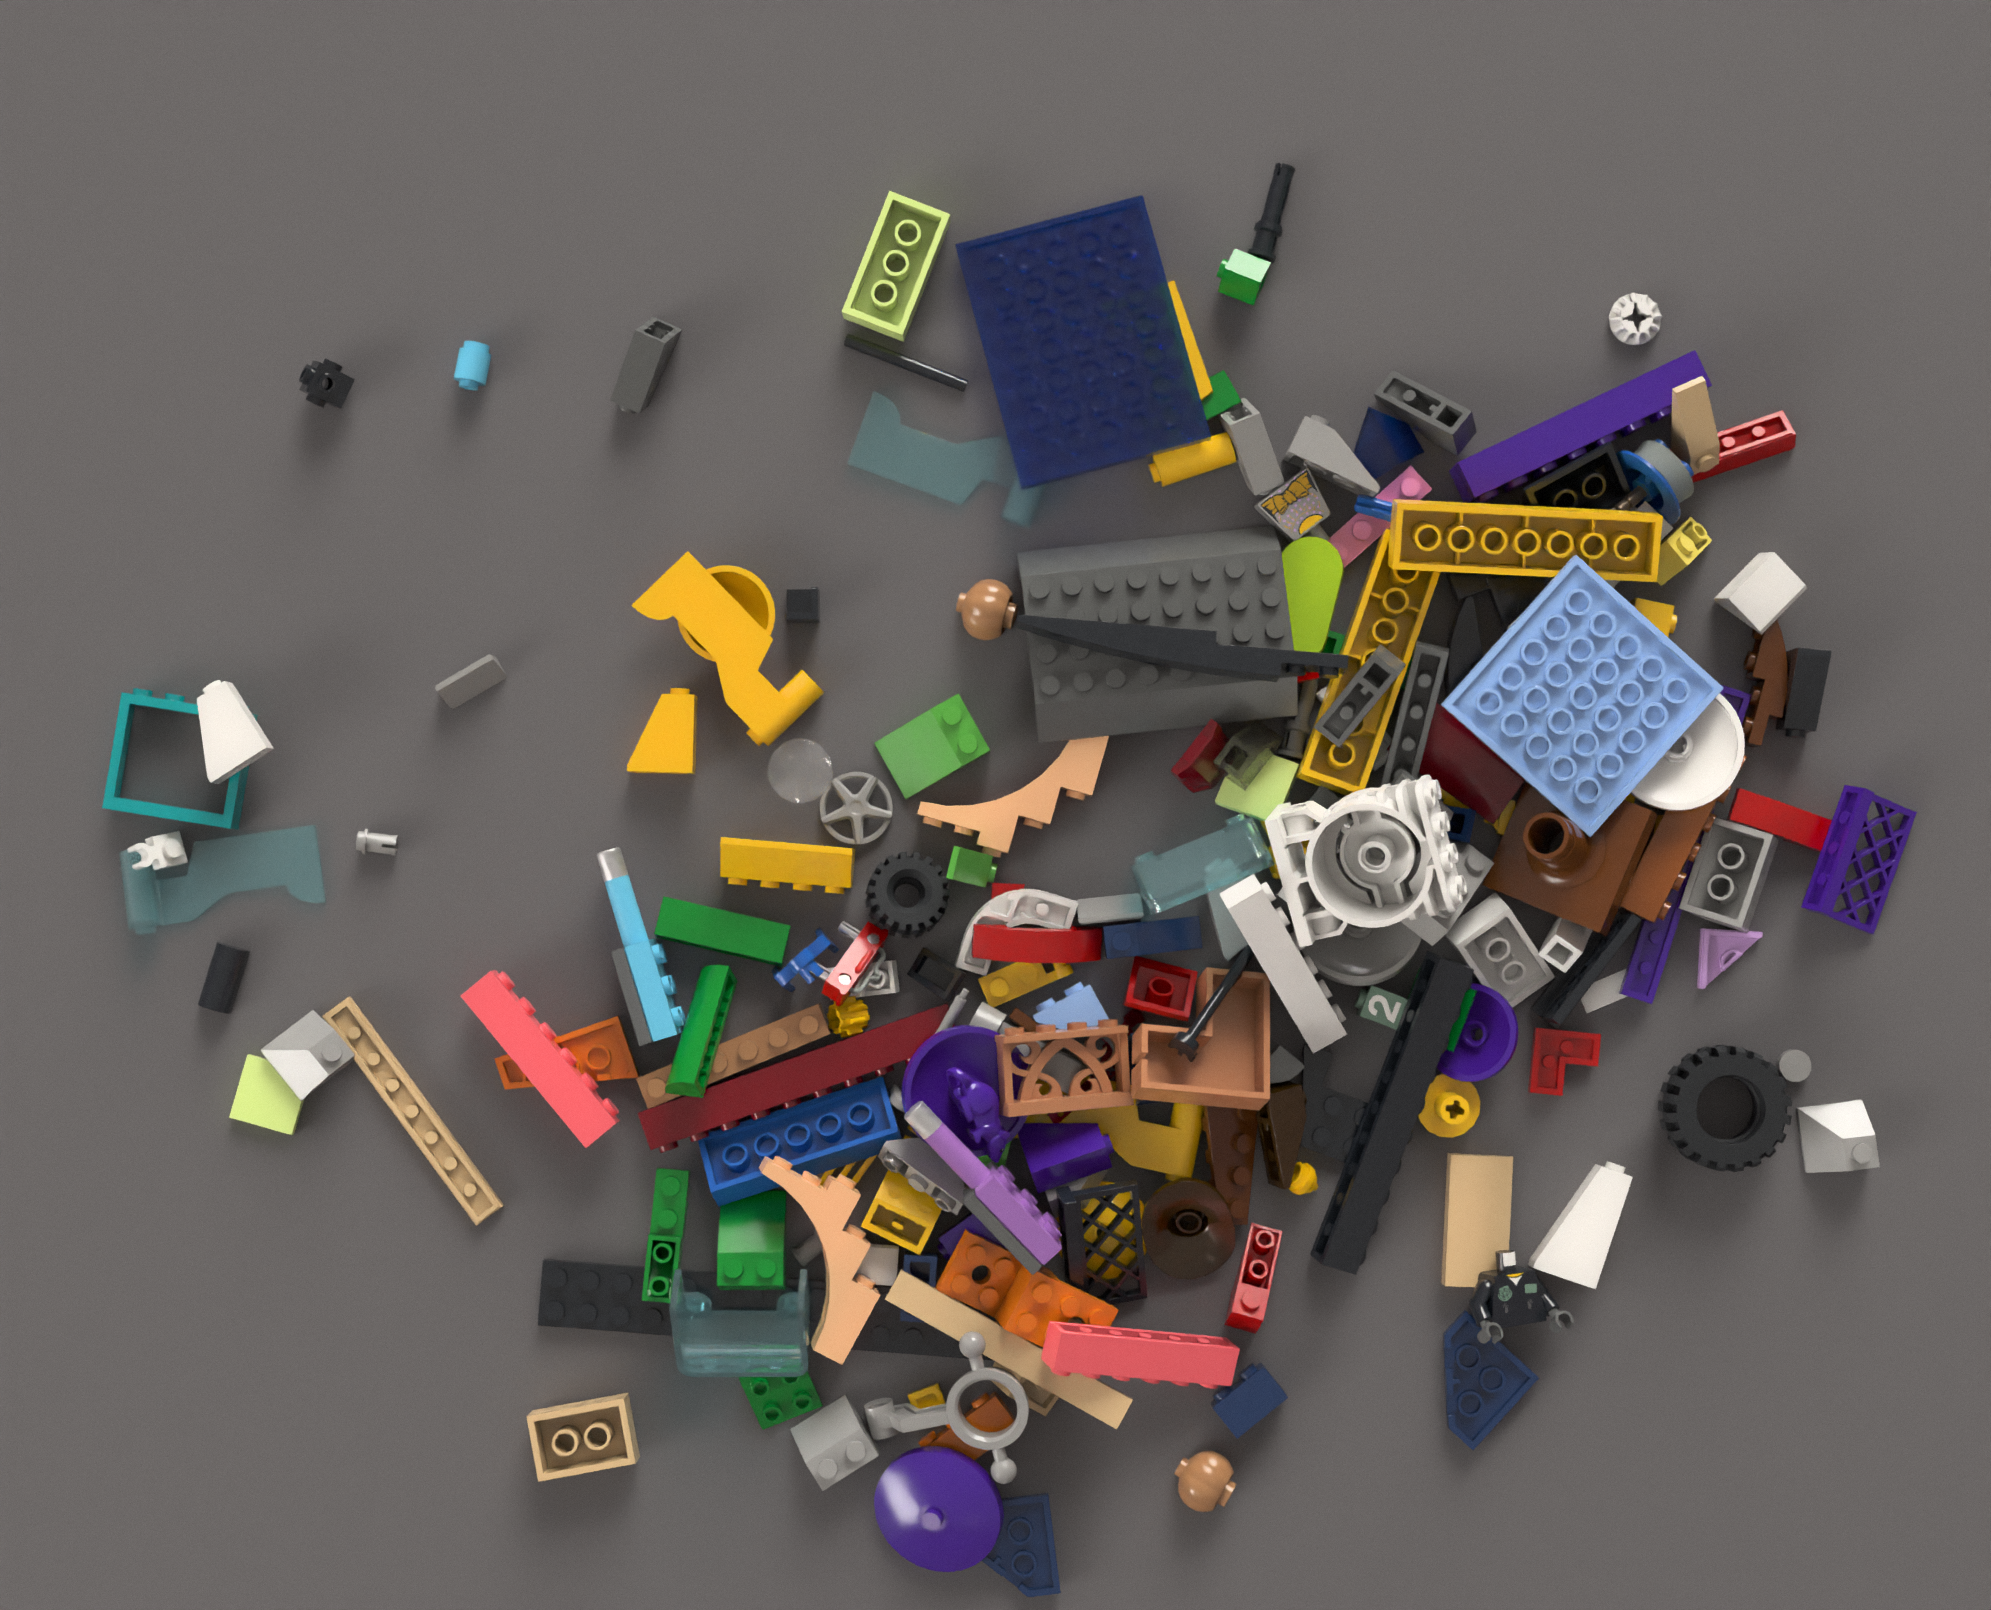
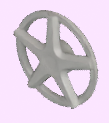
M848 772L836 777L825 788L820 801L821 820L827 831L836 839L854 845L865 844L878 838L888 827L893 812L892 799L886 786L876 777L864 772ZM849 778L867 779V782L858 794H852L841 783V781ZM876 785L885 796L887 810L869 804V798ZM834 789L842 800L843 806L826 815V801L829 793ZM865 818L884 820L882 826L874 834L863 838ZM849 819L854 839L840 835L830 824Z

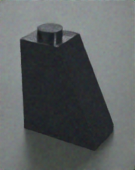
M1798 647L1786 651L1788 675L1786 702L1782 718L1776 719V730L1786 731V737L1805 738L1806 733L1816 731L1831 659V650Z

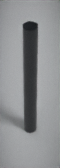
M847 334L844 341V346L959 391L964 392L968 384L967 379L854 335Z

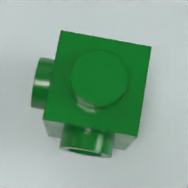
M1234 249L1230 259H1223L1218 269L1217 277L1221 278L1218 292L1254 306L1264 287L1271 262Z

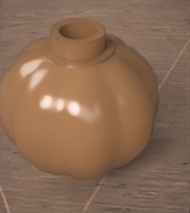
M986 579L975 583L967 594L960 593L956 611L961 612L963 625L971 636L980 640H992L1002 636L1006 628H1013L1018 613V604L1013 603V593L1007 585L998 580Z
M1214 1451L1199 1452L1189 1460L1183 1457L1174 1475L1179 1477L1178 1492L1180 1498L1189 1508L1199 1512L1213 1511L1217 1504L1225 1507L1237 1485L1231 1481L1234 1471L1226 1457Z

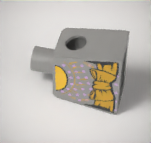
M1307 467L1253 506L1290 543L1303 535L1304 537H1319L1327 541L1330 539L1319 523L1331 515Z

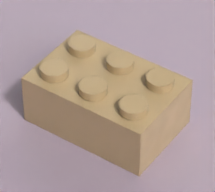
M629 1393L532 1410L526 1416L538 1482L636 1464L640 1458Z

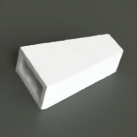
M1608 1161L1605 1167L1597 1164L1594 1165L1530 1257L1529 1266L1596 1289L1633 1178L1624 1174L1626 1167Z

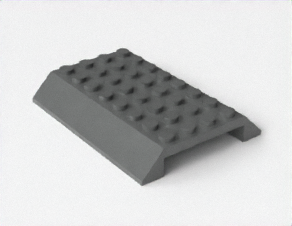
M1274 526L1017 552L1019 580L1022 586L1025 615L1217 631L1216 644L1294 650L1282 553ZM1027 632L1038 744L1206 726L1210 719H1213L1218 724L1298 716L1297 676L1286 674V670L1281 669L1277 682L1204 674L1120 658Z

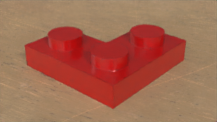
M1534 1027L1528 1092L1563 1096L1566 1064L1598 1067L1601 1034Z

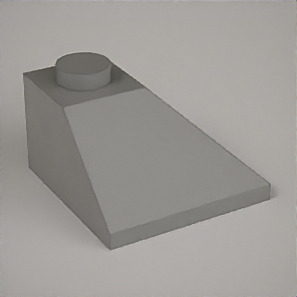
M314 1010L260 1050L300 1101L304 1100L352 1063L355 1058V1054L339 1034Z
M1861 1099L1796 1108L1805 1173L1843 1172L1880 1167L1876 1135Z

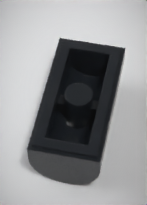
M217 942L198 1001L199 1006L226 1014L232 1012L250 951Z

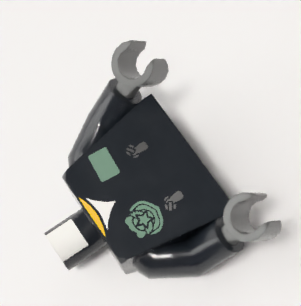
M1514 1250L1496 1251L1497 1269L1480 1272L1478 1282L1469 1300V1306L1476 1326L1482 1328L1477 1334L1479 1342L1485 1344L1492 1338V1342L1496 1344L1503 1338L1502 1328L1547 1321L1546 1316L1552 1318L1549 1322L1552 1332L1560 1333L1563 1329L1559 1320L1563 1322L1565 1328L1570 1329L1574 1324L1573 1316L1568 1311H1558L1559 1305L1534 1269L1516 1266Z

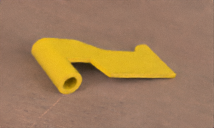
M1173 280L1102 304L1101 308L1104 315L1115 328L1122 332H1134L1152 383L1143 426L1154 462L1148 464L1154 483L1160 481L1162 487L1236 463L1235 452L1227 431L1196 441L1186 412L1213 393V389L1175 281Z
M688 551L631 605L641 614L655 620H666L674 616L714 657L725 702L750 727L746 733L758 746L764 742L769 747L825 693L803 670L798 672L779 692L758 671L773 638Z
M1086 1076L1085 1078H1083L1080 1082V1086L1092 1076ZM1037 1079L1036 1083L1043 1084L1039 1088L1040 1094L1046 1095L1050 1089L1049 1084L1041 1079ZM1110 1080L1112 1089L1116 1090V1081ZM1134 1099V1105L1072 1111L1060 1123H1098L1102 1136L1109 1135L1113 1149L1126 1162L1135 1167L1166 1173L1165 1179L1175 1181L1185 1177L1192 1178L1202 1130L1201 1117H1204L1203 1105L1174 1103L1170 1124L1165 1126L1139 1120L1138 1105H1136ZM1058 1112V1116L1064 1114V1112ZM1047 1114L1028 1115L1025 1123H1053Z

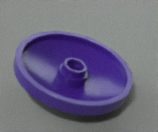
M960 1025L934 1034L913 1054L903 1077L902 1104L906 1114L914 1104L923 1101L976 1157H982L987 1155L984 1139L981 1137V1142L976 1144L974 1139L971 1140L969 1138L966 1128L971 1125V1122L968 1123L966 1117L962 1118L946 1077V1071L952 1067L961 1069L972 1080L981 1081L991 1086L1000 1101L997 1047L995 1042V1035L1000 1034L981 1026ZM1015 1047L1011 1053L1013 1064L1019 1069L1027 1070L1028 1064L1022 1062L1018 1055L1023 1056V1054ZM1012 1073L1014 1099H1017L1023 1076ZM956 1079L958 1088L961 1089V1082ZM999 1115L1001 1125L1010 1132V1137L1006 1139V1144L1017 1135L1028 1115L1016 1117ZM911 1126V1128H912L913 1131L916 1133V1135H917L923 1142H925L927 1145H929V1144L915 1131V1129Z
M923 1446L901 1454L887 1467L875 1491V1515L885 1539L906 1560L928 1570L955 1572L976 1565L989 1554L1002 1531L1004 1509L1000 1492L995 1482L980 1464L967 1455L950 1448Z

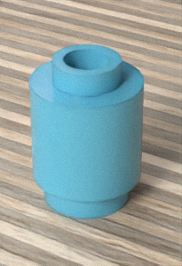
M464 341L463 348H459L453 378L459 381V387L478 391L479 386L486 385L492 356L489 354L490 346L475 341Z

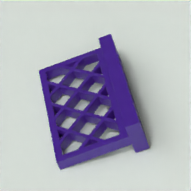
M1844 785L1801 907L1874 935L1917 812L1874 794L1875 792L1866 788ZM1871 802H1874L1879 816L1868 821L1867 813ZM1897 813L1904 815L1899 829L1893 831L1889 818ZM1882 823L1886 836L1875 842L1871 828ZM1864 832L1868 846L1857 851L1856 844L1859 835ZM1888 843L1891 852L1889 858L1882 862L1878 848ZM1871 853L1875 867L1864 872L1860 859ZM1853 863L1857 877L1846 882L1845 875L1848 866ZM1878 874L1880 880L1878 889L1871 893L1867 879ZM1860 884L1864 897L1853 902L1849 889ZM1842 894L1846 908L1839 912H1834L1833 909L1837 897ZM1867 904L1869 914L1866 923L1863 924L1860 922L1856 910Z

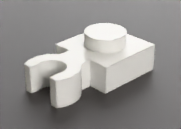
M180 831L152 836L145 839L146 844L138 843L127 849L128 853L136 851L141 855V862L132 865V868L135 870L143 869L152 864L155 871L188 862Z

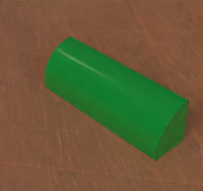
M663 896L654 935L658 939L783 968L791 926Z
M709 965L703 967L700 971L665 1086L666 1093L699 1098L704 1096L738 982L729 966Z

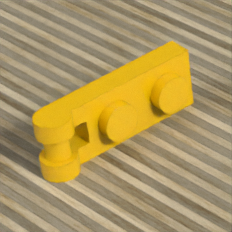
M1015 962L978 978V981L988 1004L994 1008L1074 973L1070 964L1052 963L1055 970L1046 974L1042 963Z

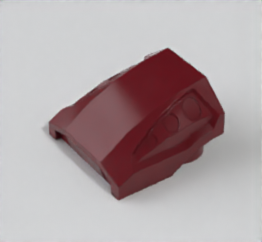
M1210 719L1201 733L1171 769L1172 775L1192 793L1213 789L1230 766L1233 758V742L1222 732V727L1213 719Z

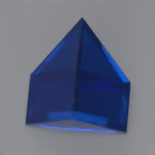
M1368 407L1353 453L1374 480L1423 454L1424 450L1408 423Z

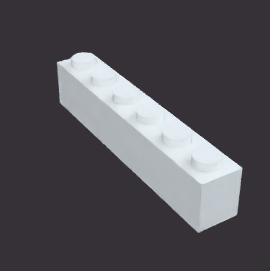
M1252 874L1221 892L1220 896L1313 1054L1347 1035L1341 1024L1346 1020L1337 1003L1331 1006L1327 999L1332 997L1330 990L1323 979L1317 982L1313 975L1319 971L1309 955L1303 958L1299 951L1305 947H1299L1295 931L1289 934L1285 926L1291 923L1281 906L1274 909L1271 904L1276 897L1267 882L1260 885L1256 876Z

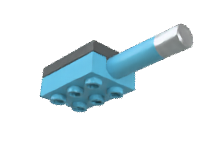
M616 847L599 852L596 856L623 943V948L611 951V955L638 1044L642 1046L682 1033V1026L685 1024L686 1017L682 1006L676 1007L673 994L677 993V988L673 976L666 975L663 963L668 962L663 944H657L656 939H648L621 849Z

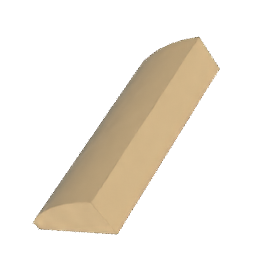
M1447 1153L1441 1283L1444 1286L1475 1287L1480 1272L1497 1269L1495 1252L1509 1250L1513 1156Z

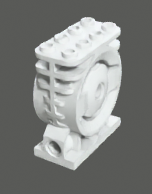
M1424 775L1414 781L1406 779L1396 785L1388 783L1382 785L1381 788L1358 790L1343 797L1328 809L1314 801H1307L1291 805L1290 802L1279 804L1264 822L1299 947L1313 945L1315 940L1341 935L1348 923L1360 927L1377 928L1395 924L1405 918L1416 920L1423 914H1428L1431 917L1438 915L1439 911L1447 910L1449 913L1458 910L1462 903V895L1467 894V886L1464 876L1458 875L1455 863L1459 861L1458 852L1455 844H1450L1447 831H1450V823L1446 811L1441 812L1438 800L1442 796L1437 779L1432 780L1430 775ZM1348 813H1351L1354 823L1348 828L1340 844V860L1347 873L1346 875L1339 864L1336 846L1338 835L1343 825L1349 820ZM1408 828L1417 837L1421 848L1420 865L1416 874L1408 883L1412 891V895L1409 897L1407 896L1403 880L1408 876L1414 865L1416 848ZM1310 840L1305 857L1301 842ZM1370 848H1380L1383 850L1385 858H1374L1370 853ZM1365 888L1372 889L1375 902L1372 901L1369 891Z

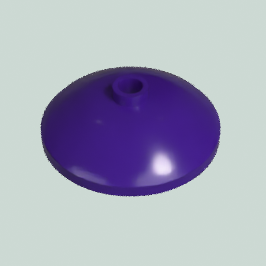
M1472 984L1470 988L1476 990L1477 993L1454 1052L1446 1049L1441 1054L1437 1068L1446 1076L1464 1082H1479L1498 1074L1511 1060L1518 1042L1517 1018L1510 1003L1496 990L1484 985ZM1478 1029H1481L1483 1032L1480 1040L1475 1038V1033Z

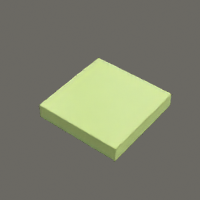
M1239 743L1215 803L1230 810L1265 821L1277 805L1286 803L1300 765Z
M248 1054L229 1118L294 1135L304 1100L300 1101L267 1059Z

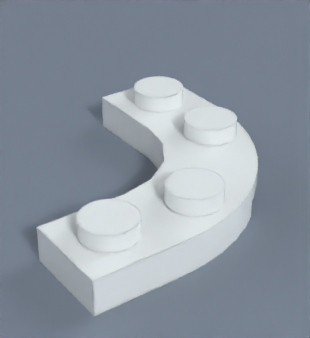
M1036 889L1012 890L994 897L984 904L969 922L954 963L955 967L984 976L987 975L991 960L972 957L973 924L1006 925L1008 928H1012L1026 923L1050 929H1070L1078 902Z

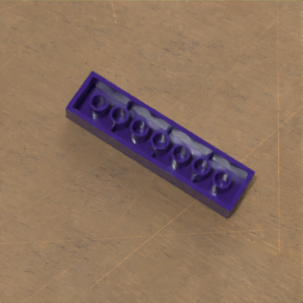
M1691 351L1457 462L1449 470V473L1464 503L1485 504L1499 495L1498 490L1502 488L1505 493H1508L1527 482V477L1530 475L1537 479L1552 472L1553 469L1558 467L1557 462L1562 461L1565 466L1588 453L1587 448L1591 447L1594 450L1608 441L1616 440V434L1618 433L1624 438L1647 425L1645 421L1648 419L1651 424H1654L1668 417L1672 413L1673 388L1701 376L1706 381L1707 389L1712 384L1696 351Z

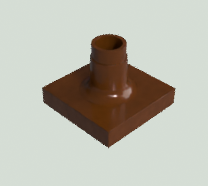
M1526 782L1492 860L1494 864L1487 873L1482 885L1607 937L1658 814L1650 809L1623 800L1591 837H1588L1573 821L1565 817ZM1564 831V839L1561 846L1554 852L1549 853L1550 844L1554 837Z

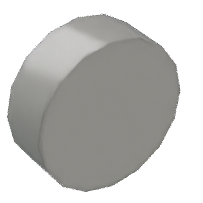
M1796 1049L1784 1051L1777 1060L1778 1073L1790 1082L1805 1080L1811 1072L1809 1056L1805 1052Z

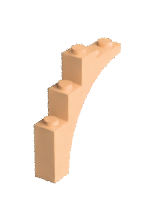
M1109 736L1069 740L1060 756L1042 775L1022 789L1000 799L975 805L955 806L921 801L917 814L924 817L922 823L941 828L944 822L954 825V832L971 837L974 831L979 832L977 846L983 847L981 853L1000 858L1001 853L1009 854L1019 817L1024 818L1023 824L1030 827L1042 829L1043 824L1050 826L1060 789L1067 790L1065 796L1084 801L1085 796L1092 797Z
M765 1156L759 1166L761 1173L782 1186L803 1207L813 1222L822 1245L826 1266V1295L821 1318L810 1344L814 1351L843 1365L880 1297V1293L874 1287L876 1283L862 1274H858L857 1278L854 1277L871 1246L869 1241L864 1238L866 1233L851 1224L847 1228L844 1227L861 1197V1194L855 1188L857 1183L839 1174L838 1178L828 1175L822 1186L820 1185L822 1180L807 1171H804L801 1175L791 1170L793 1165L785 1159L775 1156L772 1160Z

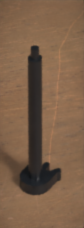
M1249 945L1245 947L1186 1033L1177 1032L1168 1044L1169 1048L1178 1049L1180 1056L1185 1054L1190 1062H1193L1198 1055L1199 1044L1196 1038L1255 955Z

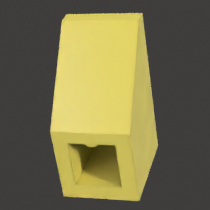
M1689 517L1660 543L1657 582L1660 586L1688 566L1712 541L1707 535L1705 528L1692 517Z

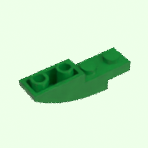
M661 1167L656 1169L642 1301L675 1303L687 1219L690 1170Z

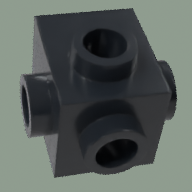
M325 358L323 363L313 361L311 366L307 364L304 367L299 378V382L302 383L299 390L308 394L305 400L324 408L327 403L341 409L355 379L341 373L343 368L341 365ZM325 379L326 384H325V386L323 387L322 383H323V380Z

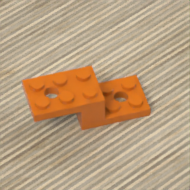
M965 1229L935 1286L939 1292L994 1317L1003 1329L1041 1347H1044L1049 1321L1067 1323L1073 1317H1080L1081 1324L1110 1327L1119 1311L1115 1306L1059 1280L1049 1268L1042 1266L1032 1275L1007 1248ZM980 1265L987 1266L988 1273L984 1279L979 1281L972 1279V1272L976 1267Z

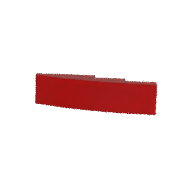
M1741 788L1736 789L1727 820L1772 834L1783 839V841L1817 852H1821L1832 820Z

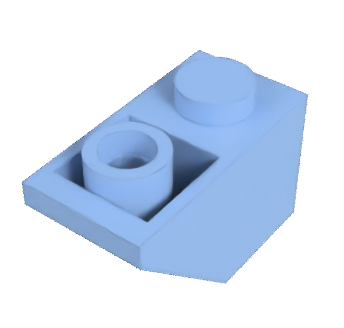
M1081 982L1064 990L1066 997L1055 1002L1053 998H1050L1035 1006L1038 1012L1033 1014L1036 1022L1045 1025L1055 1024L1058 1029H1067V1023L1087 1022V1027L1097 1026L1098 1020L1109 1019L1091 985L1088 984L1083 987Z

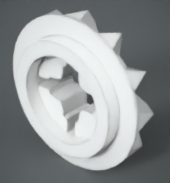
M1633 292L1619 298L1614 303L1609 314V324L1613 334L1620 341L1630 345H1640L1650 341L1659 331L1662 315L1659 312L1658 303L1653 302L1648 295ZM1634 308L1637 310L1638 315L1648 317L1639 323L1637 330L1633 321L1623 320L1633 314Z

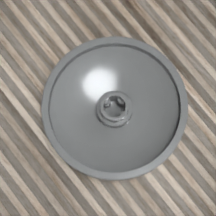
M1367 888L1372 901L1375 902L1372 889ZM1402 922L1377 928L1360 927L1348 923L1341 935L1315 940L1313 945L1304 946L1305 948L1300 950L1303 958L1309 955L1319 971L1318 973L1327 979L1344 985L1367 986L1386 981L1401 972L1415 956L1422 938Z

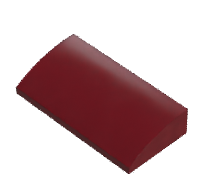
M1436 702L1418 773L1422 776L1430 775L1432 780L1437 779L1441 789L1468 808L1476 810L1478 815L1494 824L1525 780L1452 714Z

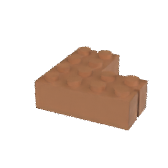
M1206 967L1197 978L1196 1018L1225 978L1229 969ZM1249 971L1241 973L1196 1038L1199 1049L1197 1051L1198 1055L1193 1062H1190L1185 1054L1180 1056L1178 1049L1168 1047V1044L1177 1032L1186 1033L1189 1028L1141 1024L1132 1035V1064H1136V1066L1132 1069L1131 1099L1258 1111L1270 1100V980L1266 973Z

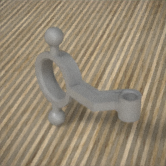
M971 1331L961 1337L959 1348L961 1353L969 1358L972 1371L965 1373L954 1383L946 1404L919 1409L910 1403L894 1405L892 1398H880L866 1403L864 1409L871 1437L875 1440L886 1439L899 1432L905 1433L950 1424L954 1433L966 1444L978 1449L992 1450L994 1462L990 1469L991 1476L996 1482L1007 1484L1016 1477L1017 1467L1013 1460L1007 1458L1005 1447L1013 1443L1025 1429L1029 1417V1402L1023 1386L1013 1374L1002 1368L984 1366L982 1354L986 1347L985 1339L980 1333ZM981 1380H991L1007 1387L1017 1403V1417L1014 1422L1007 1428L997 1432H985L973 1427L965 1419L960 1406L961 1394L969 1385Z

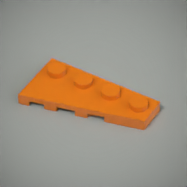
M620 1016L592 1024L553 1039L561 1050L566 1047L578 1061L575 1067L583 1075L587 1072L594 1081L640 1077ZM508 1054L495 1058L504 1089L535 1087Z

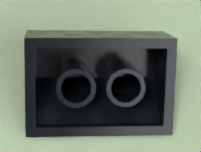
M1608 441L1524 487L1522 505L1611 510L1631 490L1612 443Z

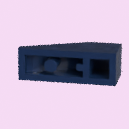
M1199 916L1102 926L1106 959L1203 948Z

